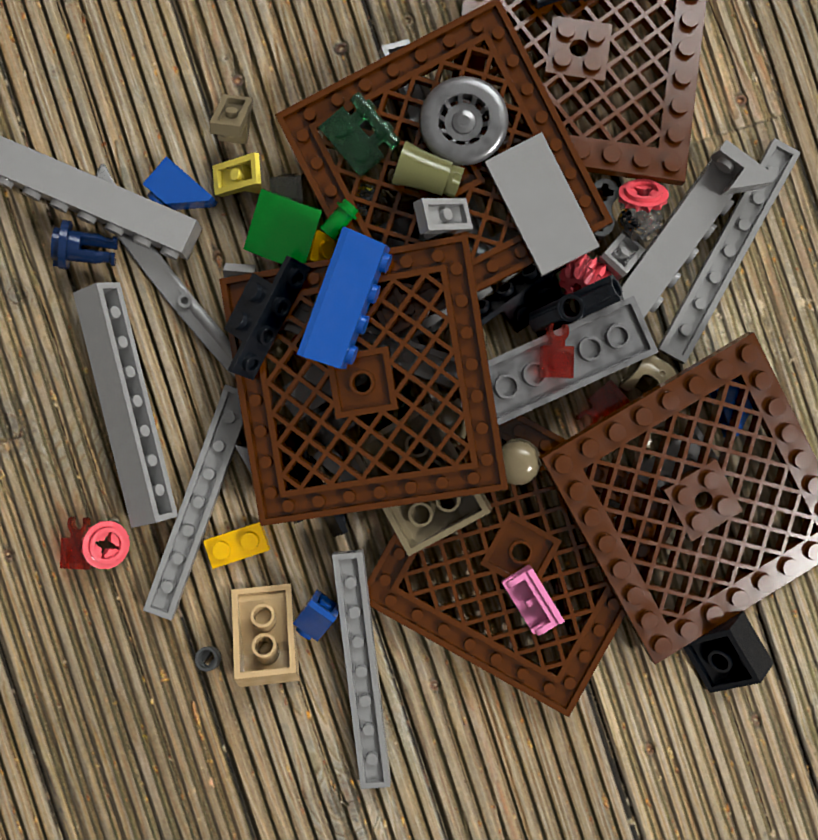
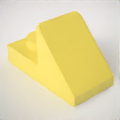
M250 153L212 166L215 196L225 197L243 191L260 194L262 186L259 153Z

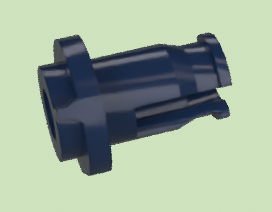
M62 220L60 227L53 228L51 238L53 266L68 270L70 261L116 265L115 253L83 249V246L118 250V236L109 238L96 233L73 231L72 221Z

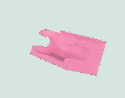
M530 564L501 581L533 635H542L565 622Z

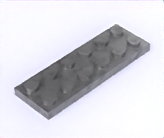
M631 296L488 360L498 425L658 353L659 351L635 297Z

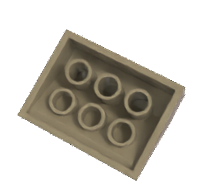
M432 402L420 407L431 416L436 411ZM414 411L406 425L419 434L429 420ZM438 416L437 420L442 423L440 417ZM391 423L378 432L389 438L397 425ZM432 424L424 438L438 447L447 433ZM401 429L393 443L407 451L415 438ZM370 435L362 447L376 456L384 443L375 436ZM451 438L442 449L444 453L455 461L462 453L458 445ZM419 442L411 456L425 465L434 452ZM388 447L380 460L394 470L402 456ZM359 452L354 457L362 473H364L371 461ZM437 455L429 468L451 464ZM463 458L460 463H466L467 461ZM406 460L398 473L420 469ZM375 465L368 477L387 475V473ZM482 493L382 509L409 557L491 513L492 507L485 494Z

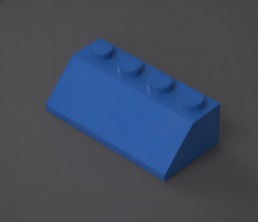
M342 227L296 355L339 369H346L348 364L352 365L358 353V347L355 346L358 335L365 333L370 317L366 315L370 303H376L381 290V286L377 285L381 273L388 271L392 260V255L389 254L390 248L386 244L347 227Z

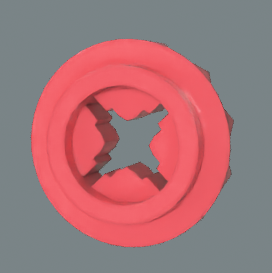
M635 179L620 186L618 202L624 204L627 209L634 208L636 212L644 210L650 213L652 209L661 210L662 206L667 204L669 193L663 185L653 180Z
M99 521L94 526L88 527L86 535L81 538L83 542L81 553L84 555L87 563L98 569H110L120 564L127 556L130 547L127 531L122 525L113 521ZM106 536H108L107 541L115 545V548H105L103 553H101L102 548L95 544V542H99V540L104 541Z

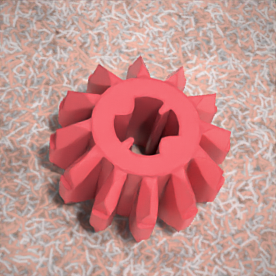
M585 254L566 264V267L560 270L559 278L561 280L559 285L565 289L564 294L567 295L612 275V273L606 270V264L598 262L597 257L592 259L588 254Z

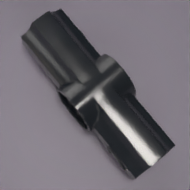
M609 275L529 312L528 322L532 331L538 337H541L623 300L622 288L614 275ZM572 299L577 300L580 304V312L578 314L574 313L570 308V301Z

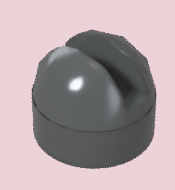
M213 646L199 649L195 656L196 666L205 672L216 669L222 660L220 651ZM212 654H214V658L212 659L210 664L207 665L206 662L209 660Z

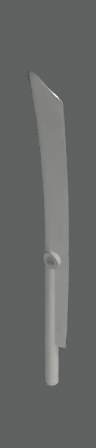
M101 164L97 170L96 177L115 184L106 165ZM125 233L122 234V237L118 236V239L167 302L224 368L235 377V374L228 370L233 360L228 337L193 297L155 246L150 245L148 249L133 242L132 236ZM272 391L273 400L275 403L278 400V397Z

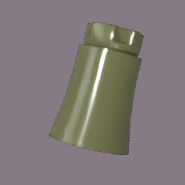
M405 141L394 172L392 184L428 191L439 196L444 194L455 198L465 168L452 165V161L440 158Z

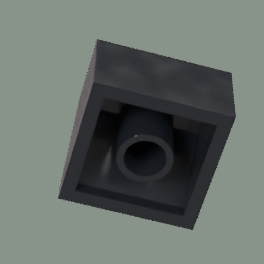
M744 611L683 647L709 693L761 683L774 664Z

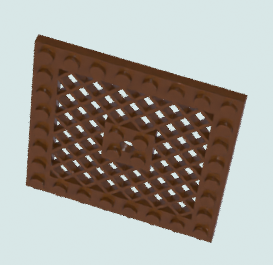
M492 0L275 114L327 219L338 207L336 203L338 201L341 203L345 198L355 207V203L369 207L365 222L358 212L356 214L357 219H352L346 226L347 228L370 238L372 236L369 231L384 235L381 243L386 245L389 237L405 242L404 245L424 241L412 238L417 224L415 212L413 215L398 210L402 196L417 200L421 198H451L444 194L439 196L417 189L419 192L417 193L405 189L406 186L398 187L384 182L388 169H396L397 162L391 161L395 147L403 148L405 143L398 140L402 126L418 130L413 145L433 154L424 142L420 144L422 136L419 123L405 118L409 105L421 108L424 102L412 97L415 85L419 84L429 87L432 91L440 84L444 69L458 73L459 76L479 78L487 83L502 87L500 95L503 99L506 90H508L515 104L514 106L505 103L508 113L515 114L516 117L513 127H508L506 135L509 136L505 150L499 148L494 155L510 149L514 138L525 141L542 132L592 232L595 233L613 223L597 188L500 0ZM485 45L486 49H482L479 47ZM465 55L462 66L452 63L455 59ZM471 55L487 59L484 72L468 68ZM492 62L501 78L489 74ZM437 69L434 80L423 77ZM409 84L406 95L394 92ZM388 98L403 102L399 116L384 112ZM381 99L378 110L367 107L369 104ZM456 101L452 102L450 105L452 107L455 106ZM443 110L441 115L446 116L447 111ZM353 113L350 124L339 121ZM361 113L375 117L371 131L357 127ZM521 117L530 134L517 130ZM381 119L396 123L392 137L377 133ZM333 127L348 131L343 145L329 141ZM325 128L323 138H321L318 131ZM354 134L369 138L364 152L350 148ZM375 140L390 145L385 159L370 154ZM327 148L341 152L337 166ZM347 154L362 159L358 173L343 169ZM368 161L383 166L378 180L364 176ZM483 161L473 165L460 166L465 169L455 198H459L467 194L468 206L472 194L489 199L484 214L469 209L470 217L482 220L478 234L465 231L453 235L468 234L469 240L475 241L471 257L477 293L534 264L520 234L503 243L507 228L518 232L515 224L510 222L511 216L509 212L506 220L489 215L493 201L502 204L504 202L500 195L496 194L497 189L495 185H493L491 192L478 188L485 184L482 174L490 176L486 167L482 166ZM341 176L355 180L351 194ZM361 182L376 186L372 201L357 197ZM382 189L397 193L393 208L377 203ZM375 210L390 214L386 229L371 225ZM396 216L411 221L407 236L391 231ZM486 222L503 227L498 242L482 237ZM479 243L494 247L475 257ZM441 273L434 274L438 276L434 279L442 284ZM399 280V282L408 287L410 290L414 286L412 284ZM428 281L422 284L416 294L430 303L440 288ZM389 282L377 284L381 286L379 295L382 293V291ZM395 285L385 299L398 308L408 293L406 292L401 295L397 285ZM444 293L434 306L440 311L446 309ZM413 297L403 312L417 321L426 306ZM382 303L375 314L380 323L386 326L395 312ZM431 310V312H430L429 315L426 317V319L429 318V317H431V316H433V315H435L436 313H434V312ZM400 316L390 331L398 334L413 325Z
M463 0L461 16L492 0ZM500 0L517 34H520L527 43L524 45L526 52L528 53L532 50L539 58V61L534 64L536 71L545 66L543 78H549V80L543 83L565 128L571 132L572 135L569 136L587 171L632 179H649L658 183L682 186L686 180L707 0H674L673 12L666 6L673 0H648L652 7L646 11L637 3L638 0H622L623 2L616 7L609 0H588L587 2L579 0L572 2L577 9L570 14H567L561 6L566 0L546 5L539 10L532 6L530 0H516L509 6L504 0ZM598 3L606 12L599 19L590 10ZM523 6L531 16L521 22L514 12ZM627 8L636 17L629 23L620 14ZM553 10L557 16H552L550 25L544 16ZM657 12L666 22L659 28L650 19ZM583 15V17H584L586 20L577 19V18H578L579 16ZM611 19L620 29L613 35H611L613 24L607 23ZM535 22L543 30V33L536 38L527 30ZM640 24L649 33L642 40L633 30ZM668 29H670L669 41L663 35ZM624 35L633 45L625 52L616 42ZM548 39L546 54L540 44ZM653 40L663 50L656 56L646 47ZM485 45L479 47L482 49H486ZM575 45L581 46L586 54L581 57L575 56L571 53L570 48ZM610 49L616 58L608 63ZM636 52L646 62L639 68L629 58ZM465 55L455 59L454 63L462 66ZM471 55L468 68L484 72L485 59ZM667 56L666 69H664L659 61ZM492 62L493 68L490 69L489 74L496 76L499 72ZM619 64H622L629 73L622 80L612 70ZM649 68L659 78L651 85L642 75ZM453 72L452 78L459 77V74ZM607 78L612 87L603 92L599 86L603 87ZM633 80L643 90L635 97L626 88V85ZM569 82H576L580 84L573 88ZM558 83L566 94L556 100L548 89ZM663 85L661 98L655 90ZM587 87L596 97L588 104L579 95ZM616 92L626 102L618 109L608 99ZM646 96L656 107L648 114L638 103ZM571 99L579 111L569 117L562 108V105ZM463 100V103H468V104H470L471 101H470V100ZM478 104L477 109L480 111L482 107ZM599 104L609 114L601 121L591 111ZM630 108L639 118L631 126L621 115ZM508 113L509 122L512 125H508V127L512 128L516 116ZM660 113L659 126L657 127L652 118ZM488 116L482 117L484 120L488 121ZM582 116L592 126L585 133H582L574 123ZM613 120L623 131L614 138L605 128ZM519 121L517 130L530 134L525 123L521 124ZM642 125L652 135L644 143L635 133V130ZM482 130L480 134L484 135L487 130ZM597 132L602 139L589 137ZM506 135L499 148L505 150L509 139L508 135ZM627 137L632 144L622 143L620 141ZM514 138L511 148L524 140ZM656 142V147H649Z
M468 234L390 248L389 254L392 255L389 269L386 273H381L378 284L389 283L366 314L370 317L369 322L382 330V332L373 344H370L358 335L357 341L367 347L368 350L358 351L352 365L348 364L346 369H339L329 365L325 366L323 363L306 358L307 361L299 372H296L286 364L293 353L298 351L308 321L305 324L295 317L294 314L302 302H305L311 308L314 307L315 303L307 297L318 295L331 259L304 263L312 269L273 342L274 344L277 338L289 346L288 350L281 360L268 351L254 380L235 374L260 526L508 490ZM280 268L254 272V274L273 283ZM252 273L219 279L226 323ZM441 273L442 284L430 275ZM420 277L411 290L399 282V280ZM426 279L440 288L430 303L416 294ZM395 285L408 293L398 308L385 299ZM443 293L447 315L434 307ZM413 297L426 306L417 321L403 312ZM382 303L395 312L386 326L372 318ZM431 310L445 320L435 335L421 325ZM400 316L413 325L404 339L390 331ZM290 320L302 328L293 342L281 334ZM448 325L452 347L440 339ZM418 329L431 338L422 353L408 344ZM228 332L233 359L242 341ZM386 335L400 343L392 356L390 346L379 347ZM436 342L450 351L440 366L426 357ZM404 348L418 356V359L409 371L395 362ZM453 357L455 359L457 378L444 370ZM267 358L276 364L270 375ZM423 361L437 370L427 384L413 375ZM312 364L325 372L316 386L304 377ZM393 367L405 375L397 388ZM282 369L294 377L286 391L274 383ZM362 373L368 375L371 379V386L366 392H360L355 387V379ZM441 374L455 383L446 397H443L431 388ZM328 379H330L332 397L321 390ZM410 379L423 388L415 402H412L400 393ZM300 382L312 390L304 404L291 395ZM458 388L460 390L463 410L450 402ZM272 389L282 396L275 406ZM428 392L442 402L432 416L418 406ZM317 395L330 403L322 417L309 408ZM398 399L410 407L402 420L388 412L400 409ZM287 400L299 408L292 421H289L279 413ZM446 405L460 415L451 429L437 420V417ZM333 410H335L336 419L347 418L340 430L326 421ZM414 411L429 420L419 434L406 425ZM305 413L317 421L309 435L296 426ZM378 413L371 425L358 417L359 415ZM383 416L397 425L389 438H386L375 429ZM277 420L287 427L281 437L279 436ZM463 420L465 421L468 442L455 433ZM353 421L366 430L358 443L344 434ZM432 424L447 433L438 447L424 438ZM322 426L335 435L327 448L314 439ZM401 429L415 438L407 451L393 443ZM292 431L305 440L297 452L284 444ZM370 434L384 443L376 456L362 447ZM451 437L465 447L456 461L442 451ZM340 439L353 448L345 461L332 452ZM419 442L434 452L425 465L411 456ZM309 444L323 453L315 465L302 457ZM388 447L402 456L394 470L380 460ZM282 451L292 458L286 468ZM469 451L471 462L460 463ZM358 452L371 461L363 474L349 465ZM437 455L451 464L429 468ZM327 457L341 466L332 479L319 470ZM406 460L420 469L398 473ZM297 462L310 471L302 483L289 474ZM375 465L387 473V475L368 477ZM345 470L357 478L337 482ZM314 475L327 483L306 487ZM287 482L293 485L295 489H288Z
M754 332L745 333L538 456L649 659L655 665L818 565V460ZM738 378L740 383L733 382L732 380ZM729 386L739 388L735 405L725 402ZM718 389L716 399L705 397ZM747 398L754 410L744 408ZM703 401L714 404L709 420L698 418ZM692 404L690 415L679 413ZM723 407L733 409L729 426L719 423ZM743 412L753 415L748 431L738 429ZM677 417L688 419L683 436L672 433ZM666 420L663 431L653 428ZM697 422L708 425L703 441L692 439ZM760 424L767 436L758 434ZM717 428L727 430L722 447L712 444ZM651 432L662 435L658 451L646 449ZM737 433L747 435L742 452L732 449ZM640 435L638 446L627 444ZM671 438L682 440L677 457L666 454ZM756 438L766 441L761 457L752 455ZM691 443L701 446L697 462L686 459ZM624 448L636 451L631 467L620 464ZM711 449L721 451L718 461L712 457L708 459ZM614 451L611 462L601 459ZM773 451H775L780 462L771 460ZM644 454L656 456L651 472L640 470ZM730 454L740 456L736 473L726 470ZM665 459L675 461L671 478L660 475ZM750 459L760 461L755 478L746 475ZM598 464L610 467L605 483L593 480ZM685 464L694 466V468L682 474ZM770 464L779 467L774 483L765 481ZM588 466L587 472L585 474L583 469ZM618 469L630 472L625 488L614 485ZM638 475L650 477L645 493L634 491ZM725 475L734 477L732 486L728 483ZM787 477L792 487L784 486ZM658 480L669 482L660 487L664 498L654 496ZM744 480L753 482L749 498L739 496ZM592 485L603 488L600 500ZM763 485L773 487L768 503L759 501ZM612 490L624 493L619 509L608 506ZM783 490L792 492L787 508L778 506ZM705 491L707 502L702 507H697L695 498L700 492ZM632 496L644 498L639 514L628 511ZM652 501L663 503L659 519L648 516ZM738 501L747 503L743 518L735 517V515L743 511ZM799 503H801L806 513L797 511ZM757 506L766 508L762 523L753 521ZM671 511L678 524L668 521ZM776 511L785 513L781 528L772 526ZM607 512L617 514L615 525L611 522ZM795 516L804 518L800 533L791 531ZM626 517L637 519L633 534L622 532ZM731 521L741 523L737 539L727 536ZM646 522L657 524L653 539L642 537ZM720 525L717 534L709 532ZM751 526L760 528L756 544L747 542ZM666 527L677 529L673 544L662 542ZM770 531L779 533L775 548L766 546ZM789 536L796 538L787 544ZM684 537L691 542L694 541L692 549L682 547ZM706 537L716 539L711 554L701 552ZM621 538L631 540L628 551ZM725 542L735 544L731 559L721 557ZM640 543L651 545L647 560L636 557ZM745 547L754 549L750 564L741 562ZM660 548L671 550L666 565L656 562ZM764 552L772 553L762 559ZM680 553L690 555L686 570L676 567ZM699 558L709 560L706 574L695 572ZM719 562L729 565L725 579L715 577ZM635 564L645 566L642 577ZM739 567L746 569L741 573L737 574ZM654 568L664 570L661 585L650 583ZM674 573L684 575L680 590L670 588ZM693 578L703 580L700 594L690 592ZM713 583L721 584L711 590ZM648 589L659 591L656 602ZM668 594L678 596L674 610L664 608ZM687 598L695 600L692 603L685 606ZM662 614L668 615L669 617L664 619Z
M522 415L498 425L502 446V439L507 442L510 439L522 438L534 444L540 455L566 440ZM462 444L458 445L460 451L462 452L465 449V447ZM468 451L467 454L464 456V458H465V460H466L467 462H468V460H469V458H470V452H469V451ZM598 464L593 480L605 483L610 467ZM540 466L539 472L544 471V466ZM588 466L583 469L585 474L587 472ZM618 469L614 485L625 488L629 474ZM534 477L531 481L532 491L517 494L515 485L509 484L513 496L497 500L495 492H490L492 498L490 505L495 509L498 522L482 527L481 520L478 519L476 520L478 528L462 532L459 529L457 530L458 534L442 538L427 546L426 548L439 545L443 560L427 564L422 549L419 551L423 566L408 570L418 552L408 557L394 531L367 580L370 607L569 717L624 619L625 613L602 571V581L588 584L584 570L597 567L598 564L596 561L582 564L578 550L588 546L586 542L576 544L572 529L577 528L575 522L570 523L566 506L554 484L538 489ZM637 479L634 491L645 493L648 484ZM592 485L594 490L599 492L597 496L601 499L603 488ZM656 489L654 496L664 498L662 492ZM555 490L559 505L544 509L540 494ZM612 490L610 499L621 504L624 493ZM535 495L539 511L523 515L519 500ZM632 496L628 511L639 514L644 498ZM514 501L518 516L508 511L504 519H502L499 505ZM652 501L648 516L659 519L663 503ZM561 510L565 525L550 529L546 514ZM671 511L668 521L677 523V520ZM607 512L611 522L615 525L613 517H616L617 514ZM541 516L545 531L526 520ZM630 518L632 528L622 532L633 534L637 520ZM646 522L642 537L653 539L657 524ZM666 527L662 542L666 543L673 528ZM498 528L488 546L484 532ZM567 531L571 546L558 549L562 540L553 536V534ZM480 533L484 548L468 553L464 538ZM460 539L464 554L447 558L443 544ZM631 540L625 546L627 551L629 550ZM640 543L636 557L647 560L651 545ZM517 544H525L529 548V554L523 560H517L512 555V550ZM573 551L577 566L562 570L558 555ZM483 555L480 565L488 569L474 573L469 558ZM553 558L557 572L544 575ZM466 560L469 575L453 579L449 564ZM530 564L543 586V582L559 578L563 592L550 595L552 601L565 598L568 612L561 614L564 620L571 619L574 633L559 637L555 626L552 628L554 639L538 643L536 634L533 635L527 624L512 628L508 614L519 610L516 605L506 608L502 593L507 591L505 587L499 586L496 573L507 578ZM635 564L642 577L645 566ZM445 566L449 580L433 585L429 570ZM425 572L428 586L413 590L409 576ZM579 572L583 586L567 590L564 576ZM492 574L496 589L479 593L476 579ZM403 578L405 579L407 590L399 586ZM471 580L475 595L459 599L455 585ZM451 586L455 601L439 605L435 590ZM602 588L596 601L593 602L590 591ZM430 592L434 605L419 598L417 595ZM585 592L589 607L573 610L570 596ZM498 595L501 609L485 614L481 599ZM477 601L481 615L465 619L461 605ZM457 607L460 620L443 610ZM588 614L579 630L576 617ZM504 616L508 630L491 634L487 620ZM483 621L487 635L470 625ZM530 630L534 644L517 648L514 635ZM510 636L513 649L498 642L497 639ZM573 640L564 656L561 644ZM556 645L560 659L544 663L541 649ZM536 651L539 664L523 654ZM559 667L556 673L549 670L552 668Z

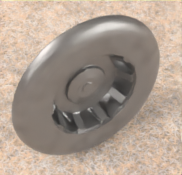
M470 76L450 78L437 85L424 100L419 116L421 136L428 149L434 155L452 161L453 165L459 166L477 164L492 156L502 145L509 124L507 107L499 92L484 80ZM463 100H470L471 103H463ZM457 101V105L453 107L450 105L452 102ZM476 104L482 107L480 111L475 107ZM443 110H446V111H447V114H446L445 117H444L443 115H441V113L443 112ZM488 116V121L483 122L482 117ZM439 124H444L445 129H440ZM482 130H487L484 135L480 134Z

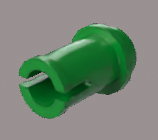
M345 198L341 203L339 201L336 203L338 207L325 223L320 226L335 241L340 235L342 227H346L352 219L356 220V214L359 212Z

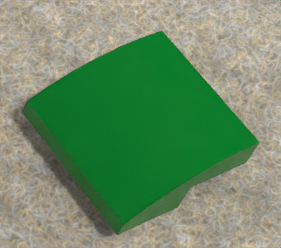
M261 188L243 249L283 264L287 255L304 264L307 261L322 210Z

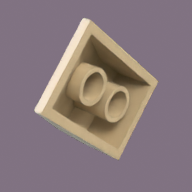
M291 583L231 590L234 680L238 686L248 687L300 681L296 626L293 624L295 616Z

